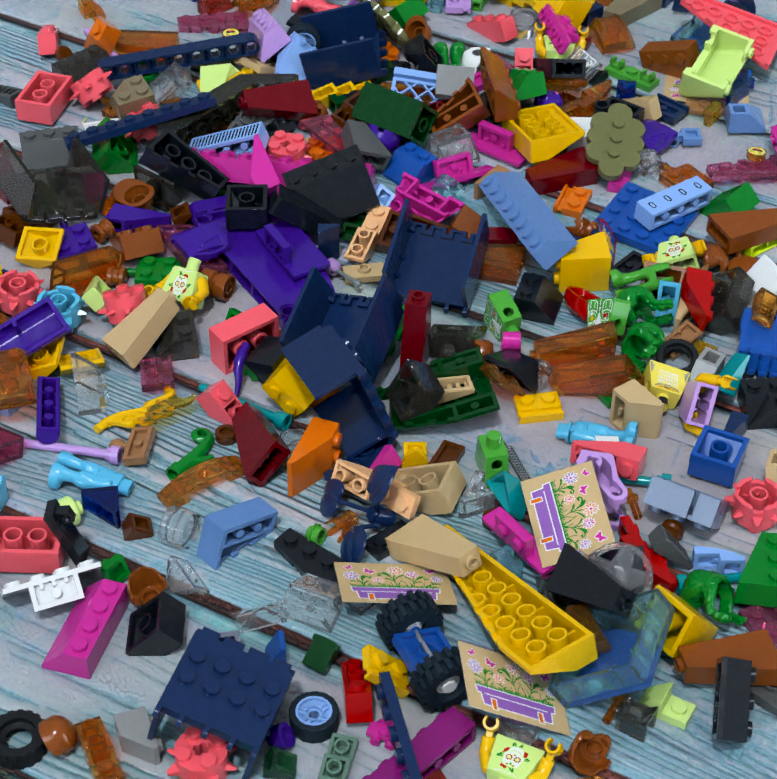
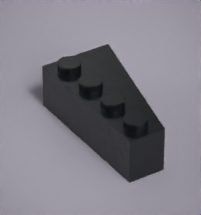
M168 128L146 148L138 161L140 164L204 200L217 197L230 180Z

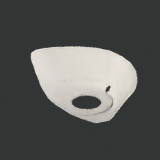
M480 47L465 50L461 60L462 66L474 67L475 73L480 63V56H476L480 55Z

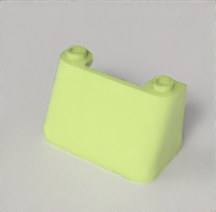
M713 24L709 31L711 33L710 40L705 41L704 49L692 68L686 67L682 73L679 94L685 97L724 98L725 95L728 96L739 72L747 59H751L755 52V48H753L754 40Z

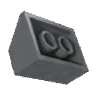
M77 125L46 128L36 131L28 130L19 133L25 174L84 166L81 148L68 151L63 137L69 133L78 132Z

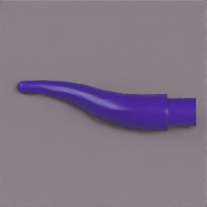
M247 342L242 343L234 359V394L236 397L239 396L241 389L243 362L249 354L250 344Z

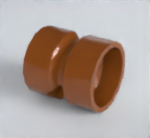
M204 268L201 273L208 276V296H215L216 299L225 302L229 301L236 286L235 276L223 272L219 273V271L211 268Z

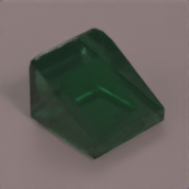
M273 746L264 756L262 777L267 779H294L296 777L297 755Z

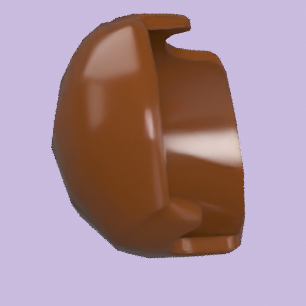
M53 715L39 722L38 729L41 739L52 755H65L74 749L77 742V732L70 720L61 715Z

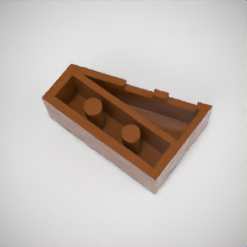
M697 40L648 42L639 51L643 68L682 79V73L685 68H692L700 55Z
M469 77L458 91L455 90L452 94L453 97L437 109L438 115L432 131L442 145L491 116L480 93Z

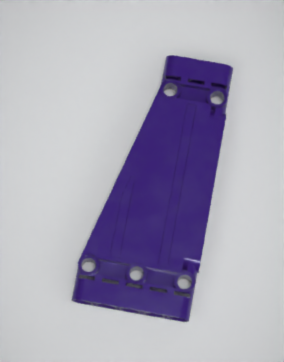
M226 195L192 202L189 206L194 227L216 222L226 234L228 242L227 252L221 253L217 259L235 276L236 280L259 305L265 303L279 316V327L281 330L284 329L308 275L293 279L257 237L255 229H226ZM268 213V224L272 223L274 225L283 221ZM325 269L319 271L321 275L324 277V279L331 286V288L334 290V287Z

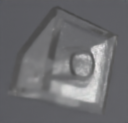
M174 61L149 85L155 94L156 104L163 105L180 96L184 91L189 90L193 82L191 73Z

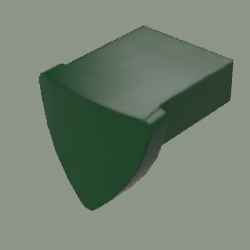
M314 634L312 637L313 641L302 663L327 675L342 646L324 636Z

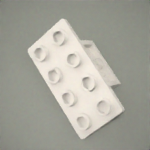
M94 559L80 562L77 568L70 570L69 566L54 570L53 575L45 577V573L34 575L28 579L29 582L21 584L20 580L7 583L4 589L1 590L0 596L4 598L28 591L34 613L83 599L85 597L79 576L97 571L102 567L101 561L94 563Z

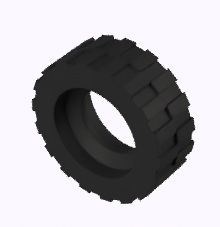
M18 709L0 715V767L8 768L9 770H24V768H30L35 763H39L42 757L47 754V747L42 741L38 729L39 722L44 719H41L38 713L35 714L31 710ZM28 731L32 735L31 742L24 747L9 748L5 744L6 737L11 733Z

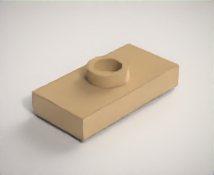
M383 262L348 265L342 266V271L353 279L360 280L361 283L378 282L383 275L382 269L384 264ZM344 278L345 285L353 284Z

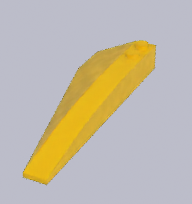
M448 524L445 525V527H447L448 529H450V530H452L453 532H455V533L459 534L460 536H462L460 533H458L456 530H454V529H453L452 527H450ZM479 547L482 565L464 578L452 575L499 650L530 675L578 671L598 659L594 633Z

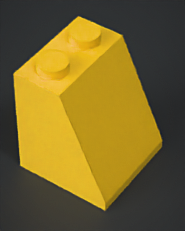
M539 0L533 6V9L539 14L546 4H550L556 14L568 16L571 19L572 25L578 30L596 0Z
M599 232L576 240L578 244L554 264L556 272H553V284L557 285L560 293H565L567 286L580 287L587 291L608 290L612 257L605 232Z
M286 357L261 386L284 412L292 415V419L305 411L315 400Z
M656 585L635 626L671 658L677 656L679 646L713 640L718 630V627L684 599L661 585Z

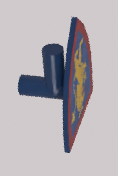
M597 218L599 231L594 229L591 231V235L605 232L612 257V267L614 266L617 241L607 222L602 218Z

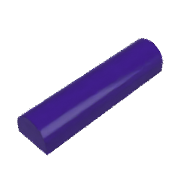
M38 376L36 438L42 444H53L60 436V378Z

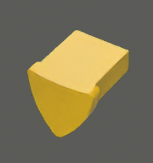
M403 442L402 468L427 465L429 463L426 442Z

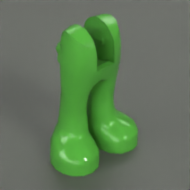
M669 263L654 264L630 273H622L618 269L610 270V276L615 289L647 279V282L639 286L647 287L652 292L658 290L660 280L674 282L673 276L659 280L656 276L658 273L670 270ZM626 288L615 290L616 296Z

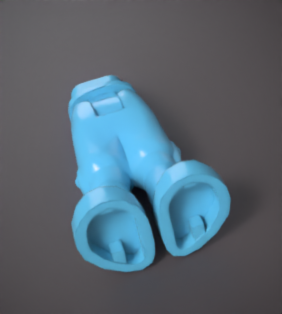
M569 421V424H558L556 438L565 439L566 443L571 444L573 440L594 441L595 436H618L620 442L636 445L639 423L630 421L625 430H613L606 425L593 422L576 421L573 425V421Z
M64 450L59 453L57 462L53 463L48 477V487L54 490L59 489L63 482L66 481L97 494L114 495L116 497L119 494L129 496L134 486V481L126 479V475L93 461H83L75 457L71 452Z

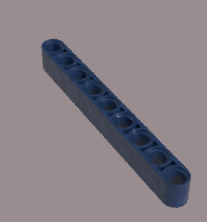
M247 32L105 57L98 60L97 67L101 69L109 68V70L103 72L112 71L108 79L116 80L251 56L259 52L260 45L257 35ZM249 42H254L253 45H247ZM232 45H235V46H236V47L233 48V49H230V48H229V47L232 46ZM214 48H217V49H218V50L215 51V52H212V51H211V50L214 49ZM194 52H200L198 55H193ZM176 55H182L180 58H175ZM159 58L164 59L163 61H156ZM141 61L146 62L145 64H142V65L138 64V63L141 62ZM127 65V67L121 68L120 66Z

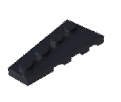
M289 527L274 541V548L291 566H295L300 571V575L305 580H309L314 585V590L320 596L323 595L328 600V604L334 608L342 601L334 562L346 561L315 542L308 541L305 536Z

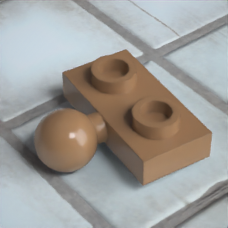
M153 425L132 427L127 442L122 439H114L109 443L108 447L112 445L123 447L122 461L124 466L146 464L156 430Z

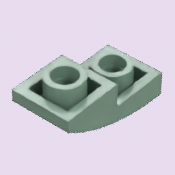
M332 733L327 753H324L318 779H348L359 739Z

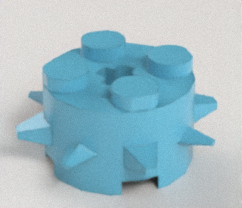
M58 285L55 286V290L46 292V289L38 295L37 302L33 303L36 304L49 296L70 327L71 333H73L74 328L81 323L82 315H87V312L81 309L85 304L82 297L77 295L75 289L69 286Z

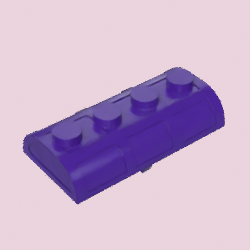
M49 296L0 325V371L6 372L72 332Z

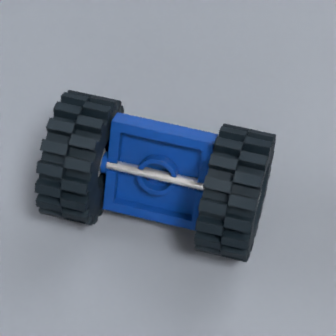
M409 590L404 596L402 593L398 594L396 600L390 599L388 601L389 605L387 607L383 605L380 609L382 613L376 616L378 620L375 621L376 630L390 651L393 650L396 654L399 653L411 673L412 678L409 679L411 688L424 709H428L430 712H434L435 709L437 712H442L443 708L448 710L454 704L460 705L463 698L468 699L458 647H451L439 628L444 624L442 612L431 595L426 591L416 590L413 593L412 590Z

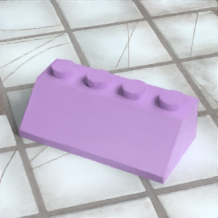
M265 8L258 9L252 14L248 32L257 35L260 50L256 56L264 63L288 44L291 39ZM249 42L247 45H253L254 42Z

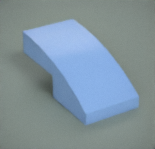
M693 547L692 570H717L721 574L744 571L746 559L743 555L714 547Z

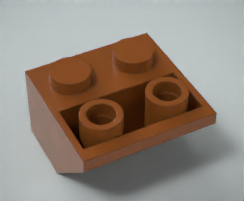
M152 225L134 228L135 233H133L132 229L117 232L114 238H110V243L120 261L165 251L159 227L152 228Z

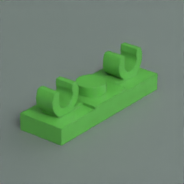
M616 55L610 59V64L604 68V71H608L609 76L648 93L659 86L660 80L655 78V72L648 75L646 68L640 71L635 67L625 65V59L618 62Z

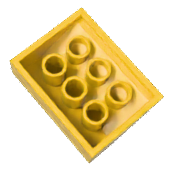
M555 103L521 109V111H518V119L502 121V128L515 133L514 147L533 164H540L542 161L551 159L585 135V131Z

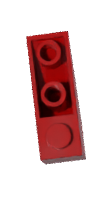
M687 266L681 283V297L699 329L704 331L706 324L711 323L713 311L710 309L714 302V296L711 294L714 290L715 281H712V272Z
M349 659L346 662H341L346 724L373 722L372 690L370 682L364 679L367 671L363 670V661L360 659Z

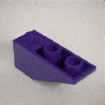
M114 203L105 216V219H108L113 224L115 233L130 229L135 233L134 228L152 225V228L159 227L160 233L172 232L171 214Z

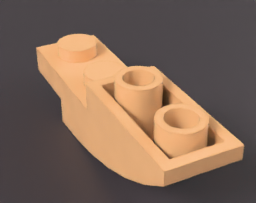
M380 205L369 210L362 226L357 228L344 255V259L365 263L376 251V244L389 210H392V208Z
M337 459L331 479L341 480L344 484V489L366 501L369 500L370 494L367 491V483L373 469ZM393 479L381 504L387 505V508L409 520L414 519L421 496L408 490V485Z

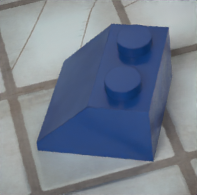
M410 141L396 149L385 171L382 172V176L398 186L402 181L404 172L419 179L420 184L429 182L435 178L432 161L437 160L438 157Z
M705 425L690 454L687 474L732 488L740 472L750 438Z

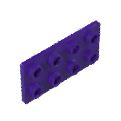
M285 221L274 225L270 223L264 225V228L256 230L257 237L293 279L308 275L311 267H316L318 271H321L331 266L330 261L302 229Z

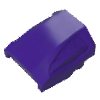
M646 119L642 122L645 126V133L642 138L645 145L643 151H645L648 157L658 156L661 150L667 149L678 136L676 131L655 120Z
M216 222L175 233L170 236L169 240L185 255L187 261L189 257L199 259L201 262L217 259L221 253L227 252L228 249L226 234Z

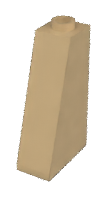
M160 287L157 288L101 340L112 354L134 369L180 310L176 304V296L169 290L166 292Z
M424 514L419 515L385 538L390 557L394 560L462 578L482 565L476 544Z

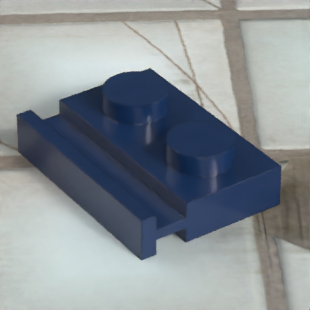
M660 93L657 94L662 113L660 119L667 123L675 124L684 117V114L689 113V106Z

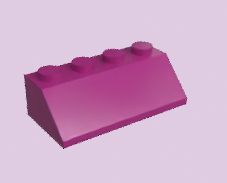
M101 579L83 589L85 598L76 601L45 657L42 668L91 679L129 605L127 584Z

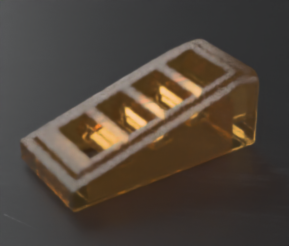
M761 287L753 298L751 319L770 329L777 311V295Z
M584 604L568 606L565 613L594 633L597 653L610 652L612 647L588 608Z

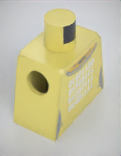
M650 359L642 374L643 386L661 400L664 404L663 412H665L668 408L674 409L677 405L690 372Z

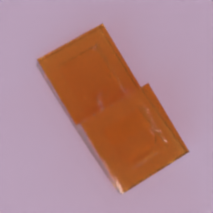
M485 362L479 368L500 389L521 397L525 395L515 377L506 374L502 375L496 365Z

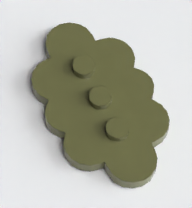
M357 0V3L365 2V1H369V0ZM370 0L378 28L385 30L387 36L392 41H395L397 45L404 48V44L410 41L408 35L385 9L381 8L376 1Z
M623 103L612 104L608 112L595 113L590 121L591 129L588 130L586 135L588 145L585 150V157L589 162L598 165L599 175L608 181L618 180L623 171H634L637 169L641 161L640 154L645 146L642 139L645 133L644 124L632 118L631 108Z

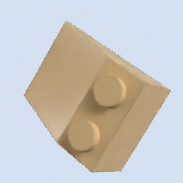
M456 461L398 468L394 479L408 485V490L421 496L417 512L428 515L452 513L467 483Z

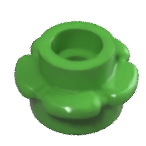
M315 523L307 529L305 537L308 541H313L321 546L326 539L327 530L321 524Z

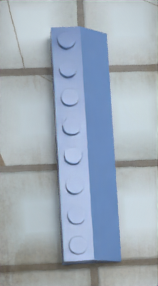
M493 172L486 176L478 185L545 271L578 244L520 172Z

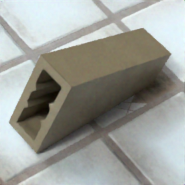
M614 0L604 9L602 25L620 30L661 9L663 0Z

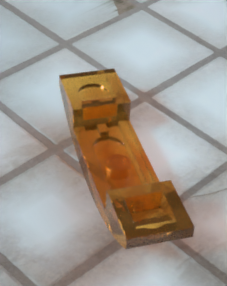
M78 0L79 12L84 19L92 18L94 22L99 16L106 19L103 9L93 0Z
M223 456L202 462L173 479L157 494V498L169 512L174 510V508H179L190 502L189 495L219 480L227 478L231 482L244 476L241 460L238 456Z

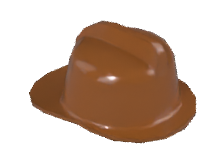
M420 15L412 16L405 24L404 32L410 40L422 33L430 41L432 30L424 17Z
M133 178L121 180L114 186L112 195L118 202L127 206L153 210V196L155 193L153 186Z

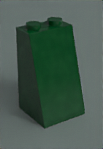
M366 81L365 85L361 88L359 99L353 107L351 117L359 122H365L367 125L379 126L383 130L386 129L399 135L407 142L411 141L424 148L438 112L422 101Z

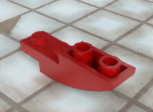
M629 515L620 517L618 528L619 545L621 547L643 546L646 586L654 591L656 585H661L675 593V589L678 586L677 579L669 571L666 558L655 553L653 548L649 549L647 542L643 541L640 536L637 524L633 523Z

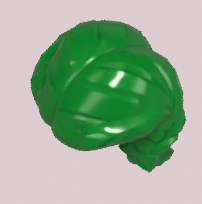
M631 286L620 291L616 296L618 299L631 302L626 323L628 328L635 324L639 316L645 322H652L657 326L668 325L674 319L672 313L658 317L653 316L651 311H665L666 309L673 308L674 305L671 298L665 300L655 299L647 287Z
M641 321L633 324L628 329L621 343L623 360L628 366L633 368L631 374L635 377L641 376L647 365L646 361H641L637 358L645 359L656 356L659 347L665 342L664 332L652 322Z
M704 569L693 570L687 575L680 592V597L695 609H699L704 604L708 616L724 624L734 623L735 625H742L746 623L747 617L733 612L734 589L726 576ZM717 594H719L721 598L719 603V611L715 609V599Z

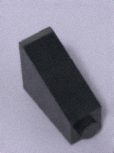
M533 58V68H536L537 71H543L544 77L585 78L586 59Z

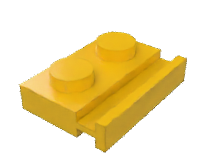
M557 391L513 396V405L519 418V424L564 420V411H562Z
M370 644L361 649L363 670L367 671L364 679L376 685L379 684V673L390 671L397 696L403 699L410 694V690L406 689V686L409 684L407 667L402 660L396 659Z

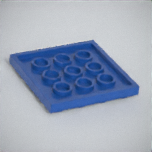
M627 181L597 218H602L607 222L616 240L647 253L655 254L658 251L659 244L668 241L671 236L682 237L698 217L699 210H695L649 231L634 218L637 201L655 194V192Z

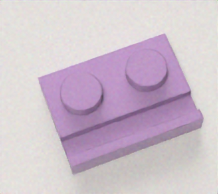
M446 0L445 13L456 15L463 14L464 11L471 14V0Z

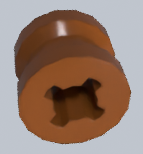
M104 218L99 224L90 226V232L94 240L99 244L105 242L106 238L115 236L114 226L108 219Z
M114 266L108 267L106 284L109 287L127 283L128 270L126 267H121L120 269Z

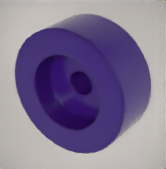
M281 722L271 727L270 736L266 740L270 747L274 746L277 750L284 751L294 746L295 735L288 723Z

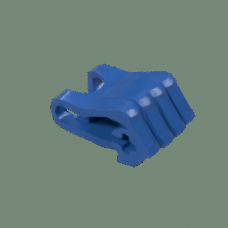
M745 307L739 326V346L736 349V353L750 355L745 373L754 375L756 371L757 376L766 377L767 373L769 377H777V314L772 324L762 325L755 320V310Z

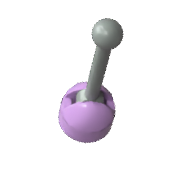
M335 258L328 259L331 266L325 269L327 274L331 276L340 274L352 282L354 287H361L362 283L360 280H355L341 271L342 266Z

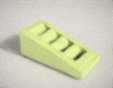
M96 275L83 293L82 300L97 312V310L104 306L102 292L111 290V288Z

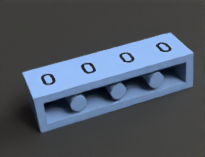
M698 176L687 179L637 201L634 218L649 231L709 205L713 188Z

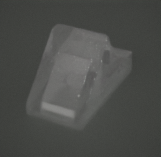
M479 470L474 472L459 500V518L464 519L494 508V493L486 491L487 483L484 482L485 472Z

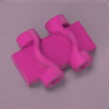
M379 719L378 722H370L366 736L371 737L369 740L371 745L379 746L381 740L386 741L384 747L389 751H393L395 743H390L387 730L390 727L389 722H384L383 719Z

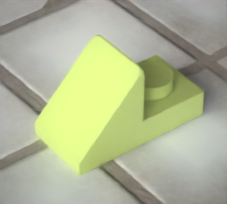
M674 682L648 687L637 704L636 709L685 730L695 713L696 705L672 695Z

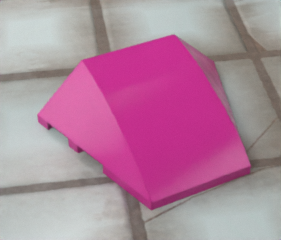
M404 172L402 181L396 187L395 197L389 207L401 213L404 200L407 198L410 200L412 213L441 223L450 215L460 210L465 203L450 195L448 198L441 196L420 185L419 179Z

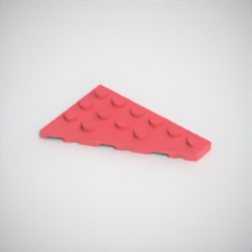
M718 0L680 1L683 7L710 28L714 24L753 39L755 52L751 59L763 69H769L777 51L776 22Z

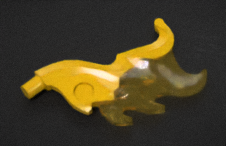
M163 386L165 394L145 402L140 408L111 414L101 419L99 423L93 426V429L99 434L111 426L132 428L137 424L140 426H151L158 423L157 419L175 415V409L192 404L195 401V395L192 394L188 398H179L176 396L173 388Z

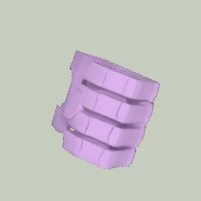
M582 449L575 465L592 460L607 515L611 514L617 520V522L610 521L612 531H617L620 517L625 516L619 505L627 502L628 490L618 477L614 456L608 452L603 453Z

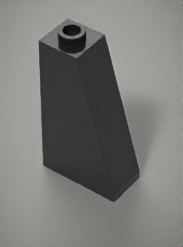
M280 183L269 198V214L317 237L318 224H339V237L343 231L341 219Z
M567 543L563 546L546 588L547 591L561 598L628 619L637 596L636 593L586 553Z

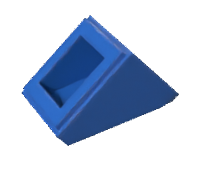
M278 630L265 647V654L270 655L268 662L271 664L275 658L287 663L285 637L282 630Z

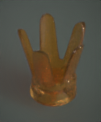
M346 510L341 516L324 522L326 525L330 523L335 524L327 531V536H332L343 529L340 537L337 539V543H340L345 534L359 524L357 513Z

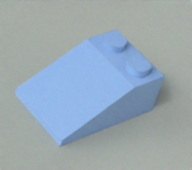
M295 31L289 35L291 41L281 48L277 55L274 74L284 83L307 79L299 54L318 50L316 47H312L302 35L297 34Z

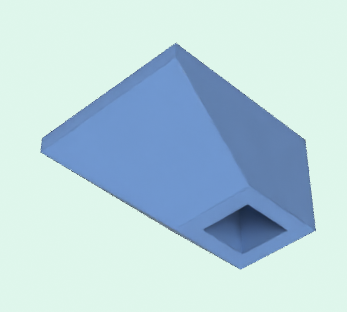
M728 103L723 108L728 133H766L760 108L747 103Z

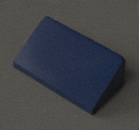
M318 224V249L327 259H339L340 257L339 224Z

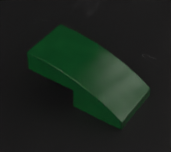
M363 212L348 218L347 222L343 223V231L339 241L350 243L357 228L362 226L368 213Z

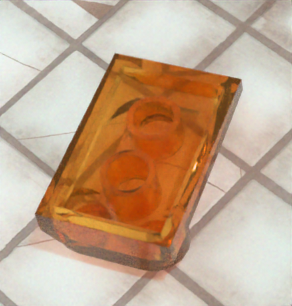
M20 348L0 351V410L37 404L26 351Z

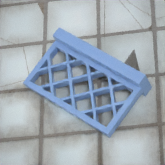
M395 67L391 86L392 91L403 95L411 92L415 97L414 99L422 101L421 98L429 95L433 100L430 103L443 100L436 99L432 94L436 88L437 73ZM396 83L404 84L407 88L399 92L396 88ZM423 87L425 92L417 95L413 89Z

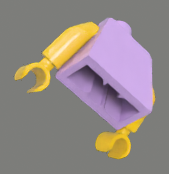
M700 373L694 381L687 382L678 410L679 415L683 419L685 430L699 437L704 426L709 425L719 390L718 386L721 385L725 389L734 391L736 388L731 387L730 383L732 380L738 381V379L729 375L721 377L715 374Z

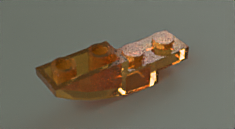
M608 79L583 90L580 98L566 103L559 108L569 117H592L594 115L595 102L610 98L612 80Z
M100 716L74 724L92 779H126Z

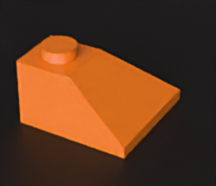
M99 16L92 25L84 48L99 60L109 57L122 31L102 16Z

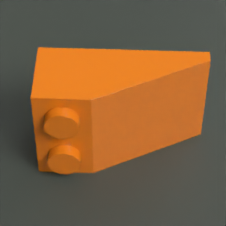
M313 416L287 461L289 497L296 496L324 477L323 473L328 469L333 470L336 460L342 459L343 451L340 450L342 434L340 433L339 423Z

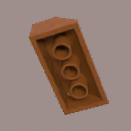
M480 47L481 80L495 122L518 119V111H521L520 100H517L516 89H513L512 78H509L508 67H505L501 58L485 47Z

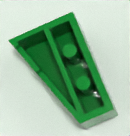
M761 532L738 581L734 603L777 608V533Z

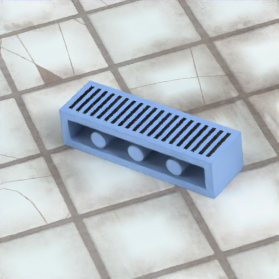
M261 121L192 138L190 147H196L197 151L216 149V153L231 150L235 151L236 155L243 154V152L253 153L254 135H259L266 150L269 134Z

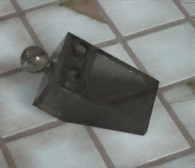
M433 324L427 334L430 358L448 359L453 357L455 353L478 347L475 345L474 340H483L488 327L484 325Z

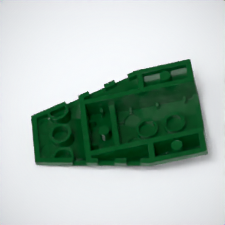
M479 346L429 362L430 366L422 370L417 368L411 371L412 375L402 380L397 378L391 381L392 385L384 389L382 387L377 388V394L381 400H390L391 420L397 432L434 428L500 410ZM462 375L470 376L475 393L429 406L425 395L426 379Z

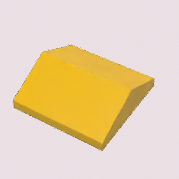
M24 226L15 260L37 269L56 264L65 230Z
M63 336L48 347L25 359L19 364L16 375L37 380L38 376L47 377L58 367L66 338Z
M99 348L61 355L58 369L60 376L103 368L105 361Z

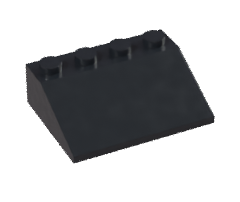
M357 144L282 174L287 188L342 221L381 205Z

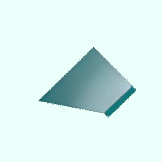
M503 470L491 477L486 483L506 512L521 521L525 516L526 510L521 480Z

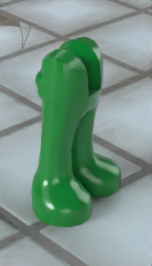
M437 42L434 44L433 47L443 57L444 65L462 66L461 60L466 50L462 42H455L451 45L449 57L446 43Z

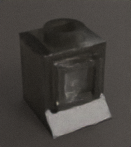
M629 697L624 704L620 702L614 711L613 716L616 717L615 729L643 743L646 739L647 727L653 728L655 726L658 707H648Z

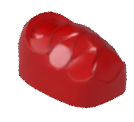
M567 286L564 293L565 303L573 314L587 322L588 299L600 298L583 288Z

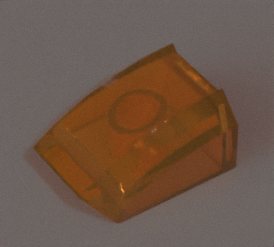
M617 14L601 18L596 17L589 24L588 37L592 38V42L602 55L636 48L627 25Z

